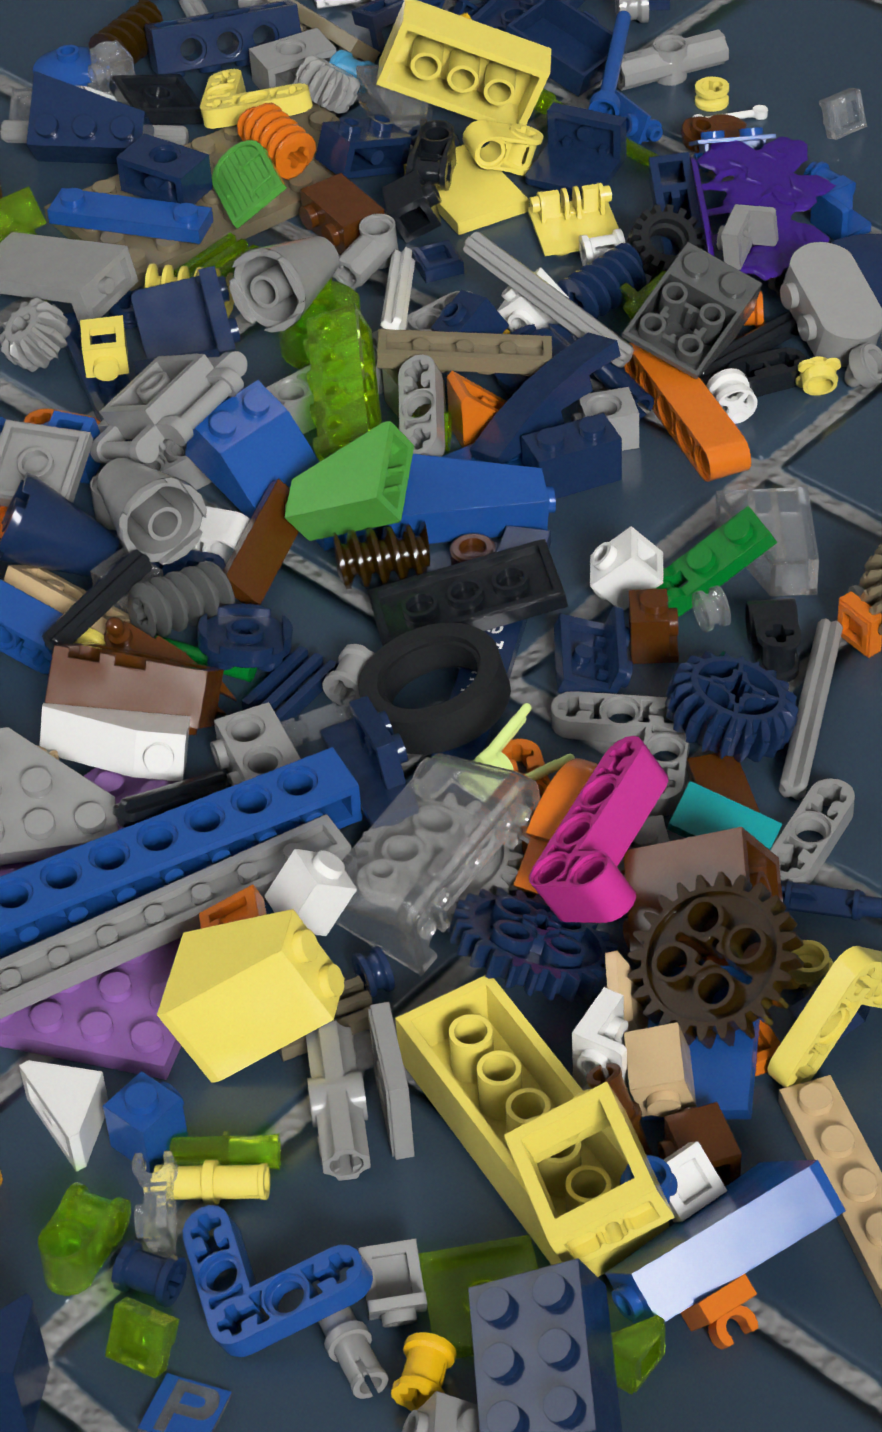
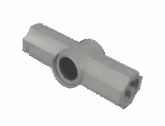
M718 29L688 38L674 34L657 37L654 40L653 47L623 55L617 87L622 91L652 82L668 86L678 85L686 80L687 73L724 64L725 61L729 60V48L725 35Z
M335 1020L306 1035L311 1078H307L313 1128L318 1127L319 1136L317 1138L323 1173L332 1175L338 1181L358 1178L360 1173L371 1168L365 1127V1121L368 1120L362 1071L357 1072L354 1036H352L351 1027H344Z

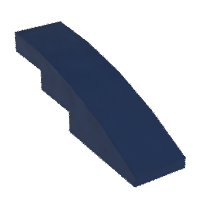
M588 332L556 354L525 381L495 414L470 448L471 456L486 462L504 464L522 453L521 436L564 424L561 410L593 391L589 375L621 356L617 340Z

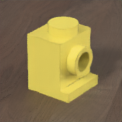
M123 315L80 320L82 354L86 378L96 377L101 381H112L118 375L129 374L128 348ZM116 333V342L92 344L91 336Z

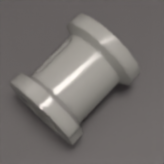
M346 645L338 657L339 665L336 670L328 673L322 683L326 696L340 706L350 707V701L360 698V676L364 667L375 653L363 645Z

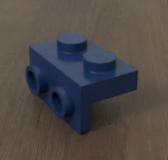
M613 606L605 624L559 614L554 625L557 693L580 691L618 694L621 687L626 688L632 676L633 662L627 657L630 628L625 626L624 608Z

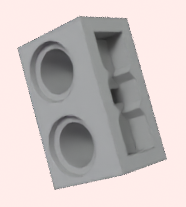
M269 702L214 720L217 740L210 742L212 755L219 770L227 769V779L232 786L301 759Z

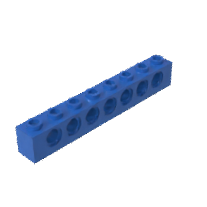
M331 747L0 876V959L325 814L330 817L338 829L361 821L362 811L359 784L335 749Z

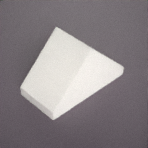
M30 1060L20 1064L19 1068L27 1100L75 1171L77 1172L85 1168L105 1118L103 1105L108 1101L103 1072Z

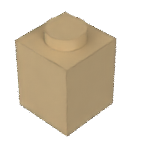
M679 1023L624 1032L625 1047L627 1048L629 1090L634 1101L641 1108L642 1117L651 1115L664 1117L678 1113L687 1107H697L690 1048Z

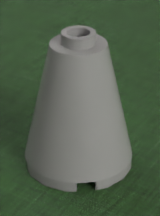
M313 236L248 250L236 259L232 268L235 267L234 278L229 280V289L235 306L251 324L258 322L267 327L264 331L271 333L285 331L300 320L334 275L339 266L338 252L328 239L321 236Z
M127 458L111 460L101 469L97 480L98 489L122 546L128 553L131 550L137 549L149 557V562H159L161 565H166L187 555L199 542L203 533L199 528L202 517L206 518L207 509L201 494L191 484Z

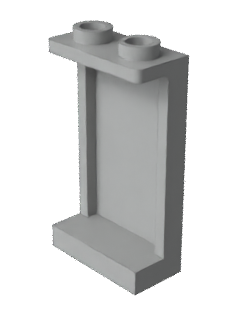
M11 232L0 242V295L38 297L44 300L72 303L79 325L80 320L101 318L138 282L128 247L125 245Z

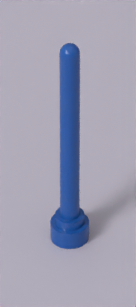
M620 11L616 15L601 89L592 95L588 110L619 116L621 102L615 93L631 21V15L627 11Z

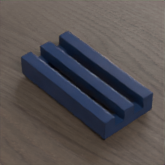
M300 645L242 700V708L246 710L269 702L273 710H275L285 700L286 702L275 712L283 728H285L323 691L322 683L326 675L331 671H335L338 663L330 659L325 664L323 663V656L316 652L310 657L308 656V649ZM312 673H315V675H313V676L298 690V687H299Z

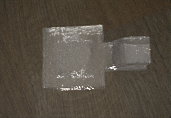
M171 1150L164 1151V1165L161 1170L156 1173L146 1172L147 1165L143 1154L135 1153L132 1159V1171L139 1185L144 1188L143 1204H136L134 1210L136 1236L138 1239L144 1238L150 1252L164 1257H171L176 1255L177 1203L174 1198V1182L178 1175L177 1162Z

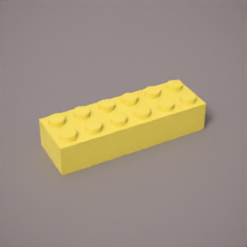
M484 975L395 1018L397 1039L403 1065L551 1265L562 1263L548 1243L504 1134L521 1126L527 1119L542 1115L570 1101L583 1090L494 978L488 979ZM609 1126L537 1164V1167L557 1214L561 1216L620 1186V1178L626 1170L628 1162L612 1127ZM669 1221L593 1259L585 1265L597 1277L605 1274L669 1228Z

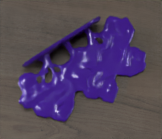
M782 136L766 143L760 150H754L749 145L738 140L711 144V150L703 153L698 160L690 157L707 253L715 257L714 246L717 244L718 234L711 233L708 216L731 213L735 204L773 207L776 209L778 242L776 246L756 245L751 247V253L747 255L741 270H739L745 274H755L764 281L777 278L784 269H788L791 257L797 249L809 243L830 241L829 237L817 227L791 220L793 213L809 210L817 202L816 197L827 194L836 186L819 175L809 176L794 173L802 163L808 160V145L804 141L792 140ZM697 161L700 166L715 173L716 177L709 183H701ZM734 176L733 180L722 182L724 177ZM703 191H725L727 196L723 200L721 207L707 209Z

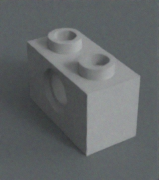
M314 28L249 48L252 81L260 90L293 84L296 77L295 73L306 57L317 56L329 62L337 52L336 47L318 28Z

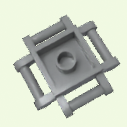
M238 351L225 352L220 357H206L205 354L197 353L158 356L99 411L104 419L98 424L101 434L93 441L90 450L92 458L98 463H108L117 458H127L140 464H148L154 462L159 452H163L166 449V445L163 443L165 439H171L177 445L184 446L193 437V430L228 396L235 397L244 388V382L241 377L247 371L246 357Z

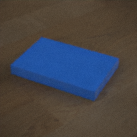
M720 966L740 982L746 985L752 982L753 978L740 973L732 966ZM674 967L671 977L679 975L685 967ZM729 987L718 990L714 994L712 1004L721 1002L727 996ZM649 1019L648 1028L659 1026L660 1022L654 1024ZM760 1019L753 1022L755 1037L752 1039L741 1029L735 1031L734 1046L729 1047L717 1034L712 1048L707 1049L698 1040V1036H696L689 1048L697 1107L718 1102L725 1119H752ZM651 1115L642 1117V1119L664 1120V1117H656Z

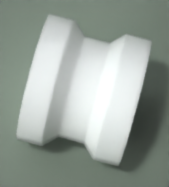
M733 368L724 369L709 379L706 387L734 424L741 423L754 414L757 408V398L742 371Z

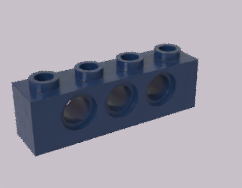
M281 0L144 25L151 69L158 75L180 74L182 77L185 76L186 70L199 68L201 73L214 72L222 69L221 64L235 62L236 66L251 65L249 48L301 33L298 7L291 0ZM266 25L268 28L267 38L261 43H255L253 40L254 31L257 27ZM224 32H231V45L224 50H219L217 47L218 37ZM195 38L196 49L194 53L189 56H182L180 52L182 43L186 39Z

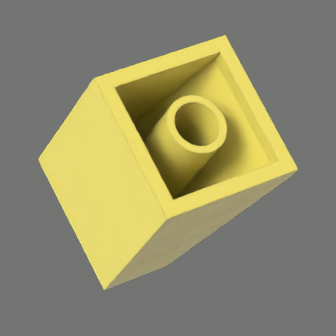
M294 909L183 932L157 1016L210 1082H219L334 1020L340 995L344 991L345 978L340 968L332 962L317 942L315 934L306 927Z

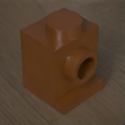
M667 589L629 590V642L633 664L679 663L677 641L679 631L677 608H668Z

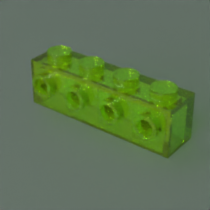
M355 303L306 320L308 338L304 339L303 345L311 364V371H308L306 376L309 388L314 395V403L310 405V414L317 428V437L313 438V447L319 461L324 460L382 423L372 331Z

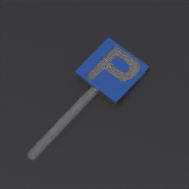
M166 1373L137 1428L138 1432H214L232 1397V1392Z

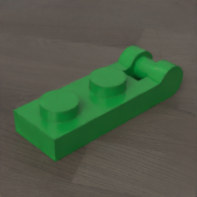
M747 506L667 568H663V584L656 589H667L668 608H677L679 617L777 544V541L753 510ZM688 580V582L685 585L679 588V586H681L684 582Z

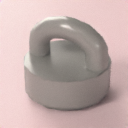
M867 342L851 350L849 365L845 372V382L849 387L862 385L871 388L882 383V351L875 344Z

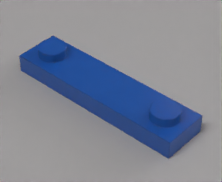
M61 188L47 210L49 224L196 244L202 242L214 221L212 207L197 206L192 203H174L90 192L79 188Z

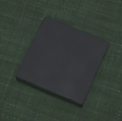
M180 74L110 76L109 90L118 102L145 111L152 125L204 124L200 110L201 102Z

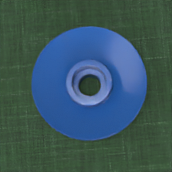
M69 44L42 55L33 66V74L36 71L74 86L87 87L100 80L105 75L107 67L101 66L90 54L89 47Z

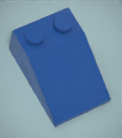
M259 380L241 390L235 397L224 401L193 430L194 435L187 442L185 455L250 519L270 483L280 479L290 488L293 478L320 462L289 411Z

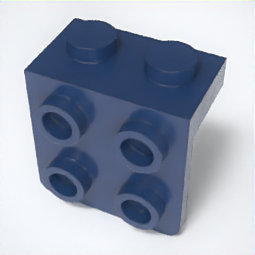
M553 102L547 110L548 145L525 174L526 184L539 187L545 191L558 190L560 192L561 188H566L570 195H572V187L578 186L581 199L582 186L600 182L603 186H607L627 158L626 117Z
M215 266L198 269L196 276L133 292L131 303L146 359L217 348L220 356L225 352L235 351V343L240 342V333L235 317L228 318L224 302L230 300L229 290L224 275L217 277Z

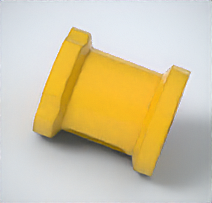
M427 1332L411 1334L405 1340L403 1351L406 1356V1362L402 1376L394 1381L391 1389V1395L395 1402L410 1411L418 1410L436 1391L445 1394L442 1385L446 1370L453 1366L457 1356L456 1348L450 1341L439 1335Z

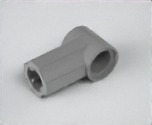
M372 214L360 222V236L339 256L338 269L332 276L340 283L342 288L354 292L377 269L390 267L391 255L395 249L398 250L395 220L389 215Z

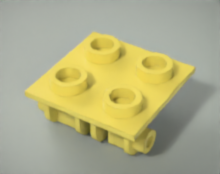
M600 182L582 186V199L578 186H573L572 201H569L566 188H561L560 194L558 190L537 192V196L530 197L528 213L544 256H563L571 252H578L580 235H587L589 238L609 235L612 234L613 229H619L609 202L612 201V192L609 185L603 186Z

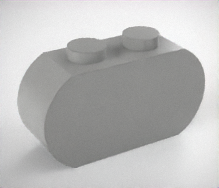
M827 242L809 243L797 249L791 257L780 288L782 304L786 309L790 310L797 323L801 339L807 341L815 357L837 358L841 362V367H848L849 354L852 349L867 342L877 344L882 331V307L851 252L841 246Z

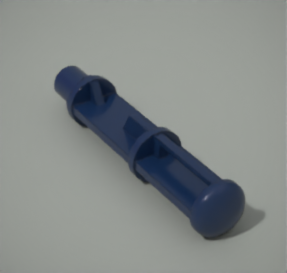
M790 880L787 882L781 881L783 903L786 905V912L813 913L851 918L855 921L857 919L860 920L862 917L882 919V898L866 896L859 889L848 890L794 883Z

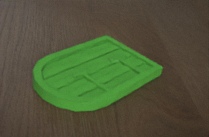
M254 140L240 142L228 149L219 159L212 174L215 192L232 224L237 229L287 189L268 151Z

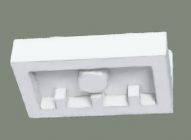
M605 987L572 1032L573 1078L582 1090L591 1089L587 1084L586 1076L591 1069L598 1065L602 1066L606 1079L610 1077L606 1063H616L620 1066L622 1077L627 1087V1048L624 1046V1032L628 1031V1021L624 1020V995Z

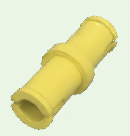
M205 1160L203 1165L194 1166L156 1165L152 1179L153 1196L156 1198V1201L203 1199L205 1205H218L220 1199L267 1200L270 1194V1170L267 1167V1163H261L260 1165H220L218 1160Z

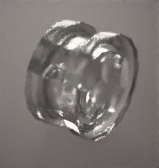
M718 585L710 587L707 594L702 590L693 592L692 606L698 625L704 632L712 631L715 624H718L720 627L730 625V607L721 587Z

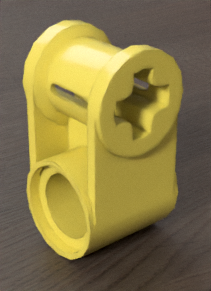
M487 120L472 122L463 133L464 146L481 168L510 172L520 176H525L533 165L531 162L536 147L541 145L544 138L540 131L527 125H511ZM486 142H489L488 145L481 148Z

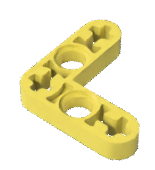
M228 69L217 72L209 77L200 104V110L205 127L215 129L237 125L239 116L243 112L264 103L278 105L289 116L306 112L311 109L313 104L309 87L306 84H290L246 92L241 70Z
M852 946L844 951L834 962L769 1062L768 1075L784 1088L810 1081L814 1077L861 1005L882 1008V951Z

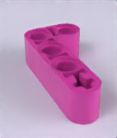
M638 736L625 737L614 743L606 751L529 874V882L560 921L582 923L612 922L621 918L634 905L636 892L617 866L668 783V775Z

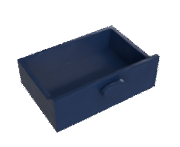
M541 0L506 26L505 32L551 48L549 78L579 97L603 79L613 32L600 25L598 19L585 10L579 11L564 0Z

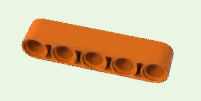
M629 342L633 346L634 352L631 360L624 365L625 371L654 398L653 412L705 482H710L749 470L751 467V454L746 439L699 377L695 379Z

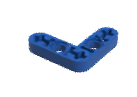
M208 1205L193 1212L186 1220L182 1231L184 1245L209 1331L223 1350L233 1357L252 1355L355 1304L365 1297L372 1285L373 1273L366 1260L357 1249L350 1245L341 1244L330 1247L257 1284L241 1231L229 1214L219 1206ZM215 1227L217 1228L214 1230V1238L217 1246L221 1249V1251L214 1252L206 1243L210 1239L209 1231ZM349 1267L346 1271L347 1279L342 1283H337L340 1280L339 1271ZM227 1269H237V1277L231 1287L221 1292L213 1291L214 1281L220 1273ZM317 1280L320 1282L317 1285L322 1291L320 1295L312 1285ZM295 1289H302L304 1291L302 1302L296 1309L287 1313L279 1312L280 1300L286 1293ZM262 1307L265 1310L266 1314L270 1317L269 1320L265 1322L262 1319L266 1317L260 1311ZM245 1318L241 1323L242 1331L237 1335H233L237 1331L236 1322Z

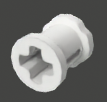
M621 228L613 229L612 234L589 238L587 235H580L579 251L582 265L585 266L596 258L603 256L604 253L615 248L617 245L626 243Z

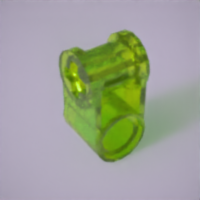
M78 1182L71 1184L66 1190L58 1209L38 1237V1248L44 1279L51 1291L65 1296L76 1295L85 1291L93 1283L95 1276L112 1249L119 1244L126 1233L131 1217L130 1200L119 1196L110 1200L90 1193L87 1185Z

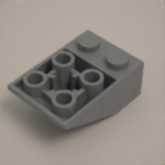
M687 242L626 327L622 337L697 379L729 346L755 309L762 283Z

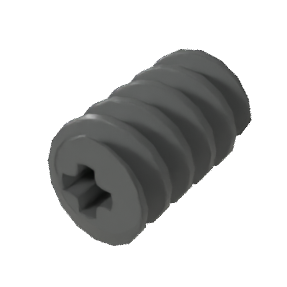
M203 561L196 566L185 567L181 571L169 572L164 577H153L148 582H138L131 587L128 594V612L131 624L155 638L156 634L160 637H166L171 633L172 629L181 632L187 628V624L196 627L200 618L206 613L208 620L211 617L217 616L218 607L235 604V596L230 581L222 569L211 561Z

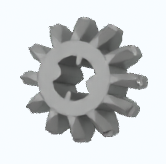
M317 56L306 57L295 73L296 77L293 84L301 83L308 85L311 100L337 114L346 113L358 96L357 92L360 87L358 79L323 58L321 59Z
M38 297L31 300L30 303L23 301L16 312L11 311L10 319L1 325L4 329L0 334L1 351L14 365H19L30 372L36 371L39 367L46 369L51 359L58 358L60 349L68 345L65 340L71 332L70 327L67 325L68 319L54 304L51 305Z

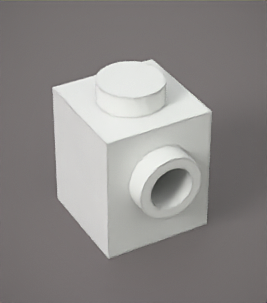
M632 526L610 542L600 544L593 554L590 555V587L599 598L608 600L614 606L624 608V610L629 607V590L656 589L663 584V551Z
M294 849L264 896L274 913L294 909L306 927L315 935L327 936L357 891V888L346 873L344 863L336 855L328 851L313 852Z

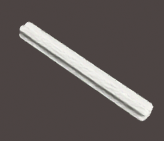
M407 247L402 252L395 249L391 255L380 326L384 329L406 330L415 260L411 258L412 250Z

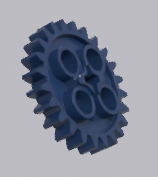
M497 888L495 895L485 889L480 890L479 896L468 893L465 900L460 899L458 901L448 932L452 933L450 943L459 946L457 954L471 957L470 967H485L487 969L486 978L501 977L505 979L506 988H512L515 985L523 986L525 993L529 996H532L535 990L542 991L544 996L552 1001L555 994H560L569 1002L574 1001L576 994L585 1000H590L593 993L599 995L604 987L607 988L605 953L618 949L617 944L608 942L610 938L609 933L596 931L598 923L560 921L539 894L534 899H530L521 890H517L515 896L509 895L502 888Z

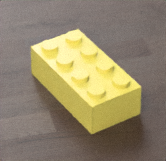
M404 0L379 60L376 85L475 120H487L511 125H527L550 75L552 49L418 0Z

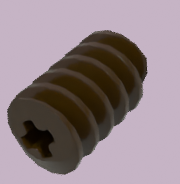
M139 0L117 19L108 24V26H105L90 38V54L101 66L109 67L118 73L126 72L132 65H135L149 53L144 25L162 22L160 10L149 0Z
M425 521L421 522L417 536H415L409 523L402 525L399 538L396 537L391 526L384 527L381 540L377 538L373 528H367L363 542L359 541L354 530H350L343 545L336 532L333 533L338 577L341 578L346 589H352L355 575H359L364 587H370L373 573H377L382 584L385 585L389 582L391 571H395L399 579L403 580L408 577L409 569L413 568L416 575L426 573L427 567L430 566V550Z

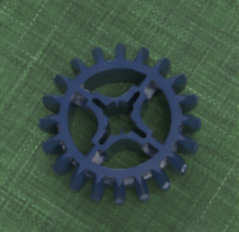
M705 651L701 657L690 656L686 663H680L668 685L665 705L668 708L666 717L674 722L673 730L679 733H686L687 743L701 745L702 752L710 750L718 753L720 759H723L725 756H731L739 763L746 757L753 762L759 763L763 756L773 758L778 750H783L785 744L790 741L798 720L797 713L799 708L795 705L797 696L788 691L789 683L784 680H777L776 671H766L760 667V661L751 663L746 661L743 655L739 658L730 657L725 651H722L719 656Z

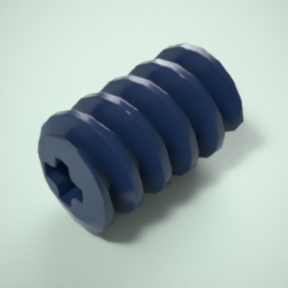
M621 243L604 253L603 256L583 266L580 270L570 274L568 278L562 279L557 285L570 300L598 320L599 316H604L610 312V309L620 306L622 301L626 302L634 294L644 291L646 276L643 271L642 259L637 250L629 243Z

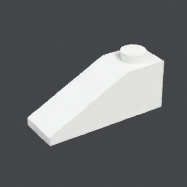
M43 703L40 746L45 748L48 753L56 750L59 758L134 778L179 782L183 781L187 763L190 716Z

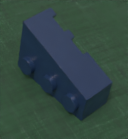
M34 71L26 145L37 161L117 164L116 157L144 133L154 136V127L145 111Z

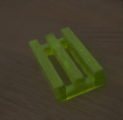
M229 233L182 266L188 267L190 278L194 277L197 267L207 268L211 266L219 268L221 276L224 275L225 279L229 272L233 273L234 277L235 267L232 268L234 261L248 250L259 248V246L252 244L248 247V242L242 238L236 242V235ZM180 267L174 270L175 277L178 276Z

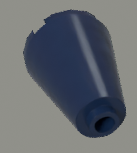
M28 472L25 474V479L21 480L1 523L3 524L1 531L4 533L2 538H0V561L101 579L105 576L106 572H109L122 560L124 549L118 547L120 541L118 536L37 476Z

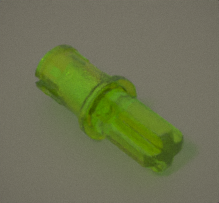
M224 1130L222 1136L175 1137L171 1140L169 1146L170 1166L203 1165L205 1160H218L220 1165H260L261 1163H267L269 1169L280 1170V1133H274L273 1135L231 1136L230 1130Z

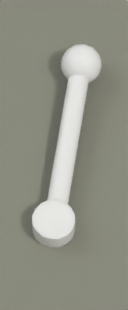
M756 105L753 107V110L726 113V115H732L740 119L753 117L763 120L768 116V108L764 105ZM696 114V115H694L693 117H699V116L704 117V116L701 115V114Z

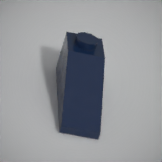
M689 152L649 157V183L653 206L660 204L663 212L667 204L674 205L673 213L676 214L682 208L687 211L684 216L685 219L689 220L694 216L698 220L694 229L702 227ZM659 236L663 254L677 255L679 253L678 246L671 239Z

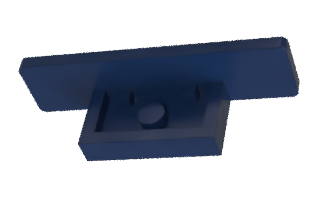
M365 696L349 702L353 716L352 719L326 727L320 732L327 749L331 747L335 749L359 784L361 809L375 832H379L384 829L399 828L407 821L420 817L422 813L417 800L406 784L401 766L402 763L408 762V755L399 733H393L385 710L377 712L369 697Z

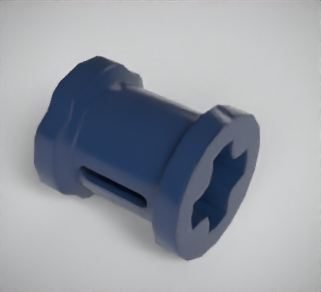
M129 1240L123 1245L115 1260L111 1281L115 1290L127 1292L129 1289H133L155 1297L156 1303L160 1306L170 1307L176 1301L183 1288L187 1274V1261L179 1255H172L170 1258H166L146 1251L141 1242Z

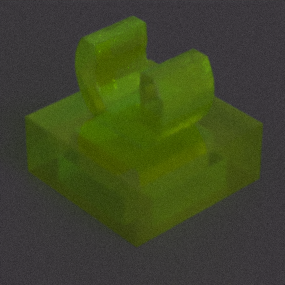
M125 1297L114 1306L105 1357L155 1379L167 1370L171 1346L175 1344L180 1319L130 1297Z

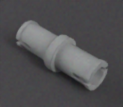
M350 1306L318 1321L326 1337L324 1342L325 1350L333 1361L339 1362L351 1385L353 1395L360 1399L373 1397L364 1380L366 1375L370 1376L377 1392L380 1393L387 1386L389 1381L388 1375L381 1367L370 1346L372 1336L368 1327L363 1322L357 1321Z

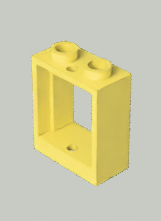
M607 1081L593 1089L579 1092L570 1101L542 1115L531 1117L523 1122L521 1126L504 1134L548 1243L562 1262L579 1258L586 1264L675 1218L626 1110ZM611 1126L635 1178L558 1216L537 1164Z

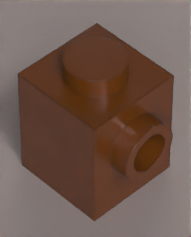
M718 1102L700 1107H687L678 1113L664 1116V1140L657 1143L659 1158L664 1160L687 1143L698 1141L725 1187L741 1176L742 1153Z

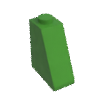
M391 421L382 422L293 478L288 501L285 506L284 518L309 541L332 537L334 532L337 535H342L350 530L356 532L367 528L401 522L414 445Z

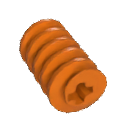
M264 103L247 109L239 116L237 131L241 140H254L261 144L268 151L278 173L284 179L296 178L312 161L316 152L315 140L295 120L282 111L278 105Z

